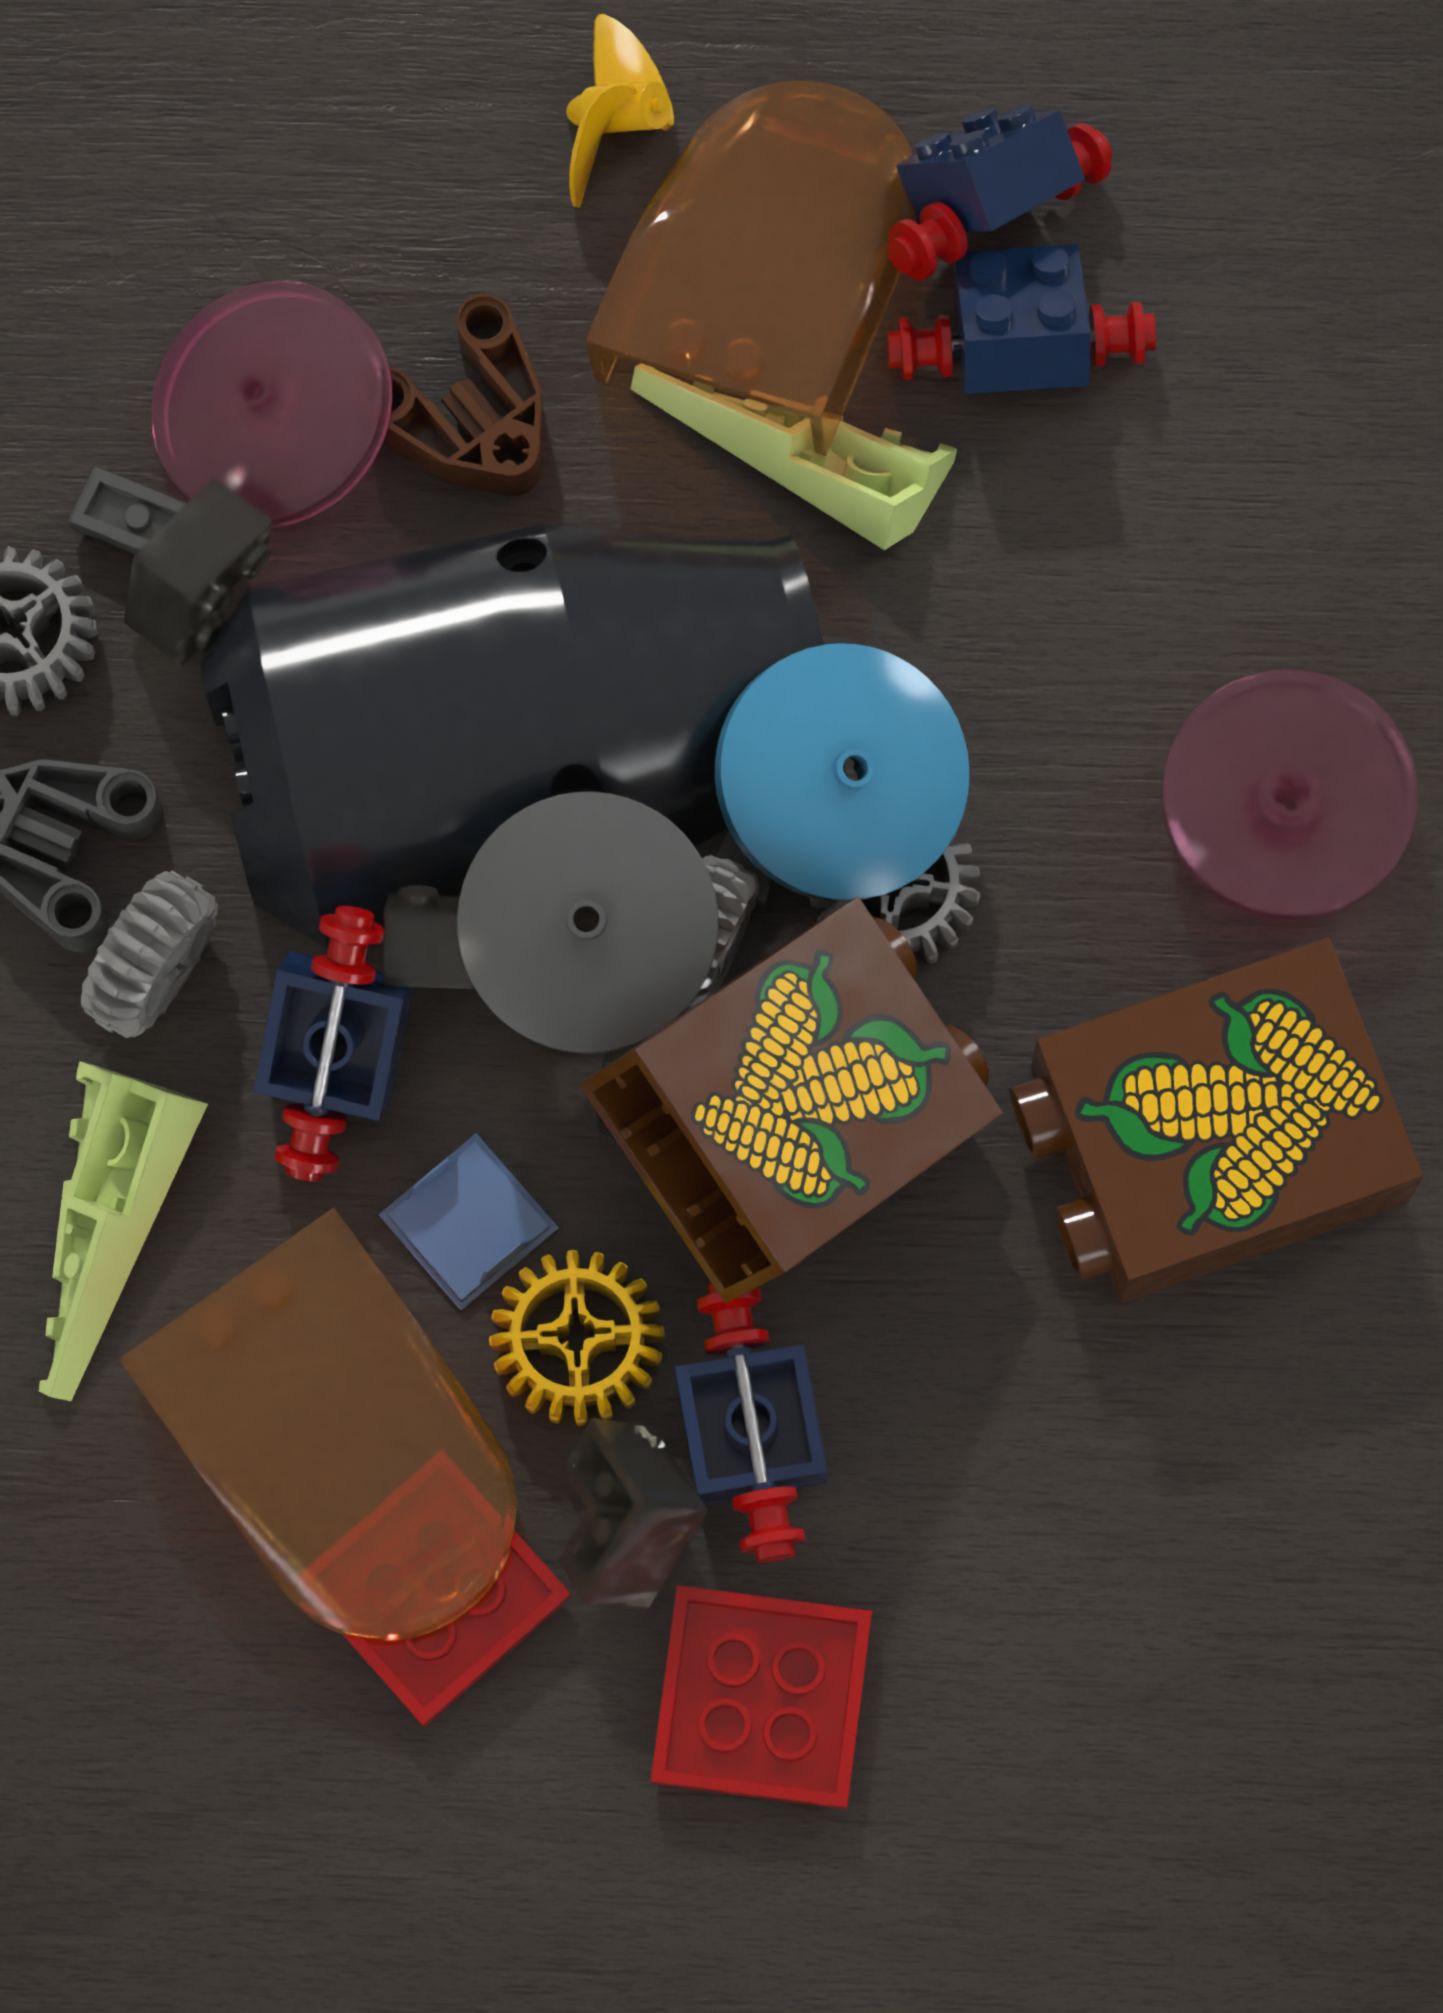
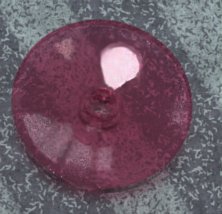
M268 281L244 286L225 294L203 308L180 331L168 349L156 377L151 403V426L156 451L168 476L178 489L197 505L222 520L237 525L262 528L285 526L303 521L321 513L341 500L362 479L375 460L385 438L391 415L392 382L390 369L381 343L373 330L362 317L333 294L309 284L293 281Z
M1264 671L1245 676L1218 689L1206 698L1182 725L1170 749L1163 774L1162 811L1164 823L1171 844L1183 866L1206 891L1220 901L1249 915L1270 920L1304 921L1318 919L1343 911L1362 901L1374 892L1396 867L1407 847L1417 816L1418 782L1411 752L1396 724L1375 701L1357 688L1331 676L1312 671ZM1282 796L1290 797L1295 801L1297 808L1295 810H1287L1284 804L1276 803L1275 800Z

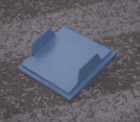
M477 1133L378 1215L460 1311H463L559 1230L554 1221Z

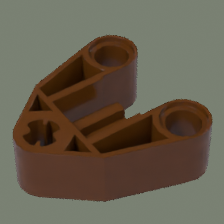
M488 293L476 294L466 299L459 307L456 316L460 349L465 359L480 375L481 383L500 404L507 415L502 418L469 378L462 383L458 381L450 387V392L441 398V402L471 437L472 441L467 444L430 398L426 400L403 372L392 367H378L368 372L361 379L357 389L361 418L366 430L374 437L447 484L508 496L523 495L535 487L542 473L544 417L542 390L507 304L498 296ZM484 322L496 324L501 328V331L490 339H479L470 334V331L476 325ZM383 395H394L403 400L402 404L392 412L382 413L372 408V404L376 399ZM507 453L514 459L523 456L524 462L518 466L511 460L502 463V456Z

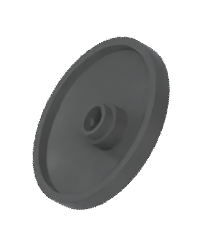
M574 792L550 797L522 809L501 824L482 845L468 869L461 889L457 914L458 940L464 966L472 984L491 1011L507 1026L535 1043L564 1052L581 1054L606 1053L637 1045L682 1015L696 998L708 977L717 948L719 931L717 900L710 874L703 859L686 835L669 819L643 803L627 797L601 792ZM583 908H590L592 912L599 914V924L590 932L580 931L574 924V921L578 918L577 912Z

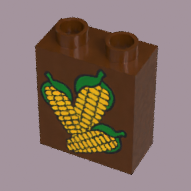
M859 897L851 900L787 941L691 1007L671 1023L579 1084L725 1303L786 1273L1003 1114L986 1088L989 1072L982 1052L975 1042L962 1030L954 1026L944 1025L914 980L917 974V964L909 943L892 924L880 918H872Z
M1330 937L1038 1038L1031 1063V1071L1035 1079L1009 1089L1014 1114L1032 1158L1037 1161L1063 1152L1080 1199L1054 1208L1059 1233L1074 1272L1080 1281L1108 1272L1120 1304L1408 1203L1424 1177Z

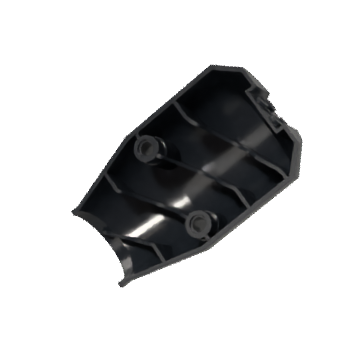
M540 524L249 587L201 661V672L205 695L215 725H225L235 762L245 761L244 766L234 768L244 808L232 814L231 818L253 903L327 950L330 937L319 930L320 918L324 915L335 914V909L339 906L357 907L373 913V922L381 925L385 930L383 938L457 922L459 898L466 874L477 852L490 835L501 824L522 809L550 797L574 792L610 793L643 803L669 819L686 835L695 847L727 830L728 828L722 816L716 793L715 757L721 729L731 707L745 687L769 666L804 649L824 645L807 574L793 536L786 535L762 540Z

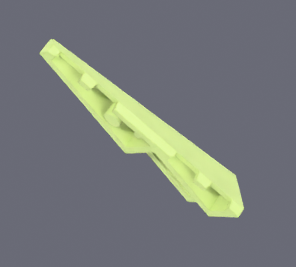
M647 361L635 366L630 388L632 391L883 550H886L914 532L955 461L957 449L949 445L940 443L937 451L932 453L903 445L902 432L885 428L881 438L843 422V416L755 391H751L748 399L741 400L714 392V380L697 375L693 385H690L656 370V364Z
M81 1061L77 1069L76 1080L86 1085L82 1118L71 1119L69 1133L70 1138L79 1142L77 1163L72 1179L66 1180L63 1183L52 1278L62 1282L58 1317L47 1318L45 1336L55 1340L54 1356L48 1379L40 1380L39 1392L49 1397L72 1401L208 1105L174 1090Z

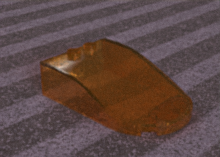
M787 81L761 86L741 94L716 110L696 131L648 204L609 283L586 338L595 381L607 384L618 356L809 418L814 452L827 456L900 274V271L895 268L888 255L887 246L890 228L902 219H910L917 223L914 209L906 195L896 168L897 164L914 156L896 123L881 108L863 96L840 86L814 81Z
M335 1208L326 1212L119 1358L136 1386L280 1589L299 1610L318 1624L343 1635L347 1633L361 1637L383 1638L384 1641L417 1637L446 1626L465 1614L488 1592L500 1575L511 1551L510 1544L515 1528L516 1512H518L516 1484L508 1459L493 1431L459 1381Z

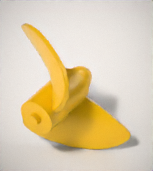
M605 14L598 15L594 20L593 66L595 86L586 88L581 95L572 99L566 108L567 118L571 123L578 126L569 170L571 201L573 207L576 208L581 206L600 140L604 133L660 128L667 131L674 125L672 104L656 65L635 35L619 21Z

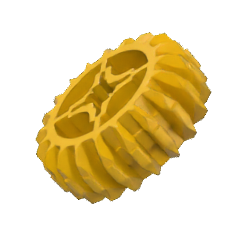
M569 1250L566 1255L568 1269L557 1271L552 1256L546 1255L541 1259L545 1277L538 1280L532 1270L527 1267L519 1271V1277L523 1285L528 1289L524 1294L514 1287L506 1286L503 1289V1299L514 1307L515 1310L514 1312L504 1309L493 1311L492 1322L499 1327L509 1329V1332L496 1333L490 1336L489 1344L492 1350L511 1351V1353L495 1361L494 1368L498 1375H507L518 1371V1374L506 1386L507 1392L511 1397L522 1394L528 1388L532 1389L525 1404L528 1412L535 1414L547 1399L552 1401L549 1409V1418L552 1423L559 1424L563 1418L565 1406L574 1407L576 1424L578 1426H585L588 1420L586 1406L597 1404L600 1417L603 1421H607L613 1417L611 1405L608 1401L609 1398L615 1395L626 1408H631L635 1404V1398L626 1386L629 1382H632L639 1388H650L652 1378L639 1365H661L662 1353L644 1345L661 1341L665 1338L663 1326L643 1324V1322L654 1318L660 1313L657 1301L635 1303L647 1291V1284L643 1279L635 1280L623 1288L621 1285L628 1273V1266L619 1262L613 1267L609 1275L606 1276L602 1274L604 1269V1255L602 1253L595 1252L591 1257L589 1269H581L578 1252L576 1250ZM584 1290L599 1293L613 1301L624 1313L629 1325H614L613 1320H598L591 1316L586 1309ZM565 1291L564 1310L559 1318L551 1323L539 1324L537 1330H525L531 1315L540 1304L551 1296ZM574 1309H578L580 1325H584L585 1335L591 1331L595 1334V1337L584 1340L583 1350H580V1367H576L574 1351L570 1350L569 1342L567 1341L562 1345L559 1342L560 1338L570 1336L571 1326L574 1325ZM629 1345L628 1352L619 1367L607 1378L589 1385L590 1365L594 1358L604 1352L616 1351V1346ZM540 1350L541 1355H554L561 1358L568 1366L570 1386L554 1383L539 1374L528 1361L524 1351Z

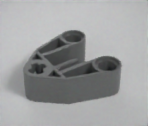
M46 759L0 770V808L2 810L0 813V893L65 949L74 952L90 951L102 942L108 929L107 914L95 891L85 883L59 873L58 868L19 852L14 847L16 843L65 865H69L72 858L75 859L80 849L79 843L84 835L83 831L33 810L36 804L93 829L95 826L122 839L131 841L145 839L152 835L160 826L163 816L162 805L155 786L145 774L132 769ZM139 794L147 798L146 806L134 816H122L115 812L118 802L127 795ZM83 905L92 909L91 918L84 926L69 929L60 925L62 915L72 906Z

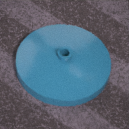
M844 643L826 644L807 648L781 659L758 674L745 687L731 707L721 729L715 757V785L720 810L726 826L743 854L757 869L782 887L814 899L847 902L856 897L864 900L897 890L915 880L939 859L957 832L964 814L969 790V759L964 735L955 713L941 691L922 672L905 660L874 647ZM848 757L854 762L853 770L858 774L857 781L849 779L844 773L843 765Z

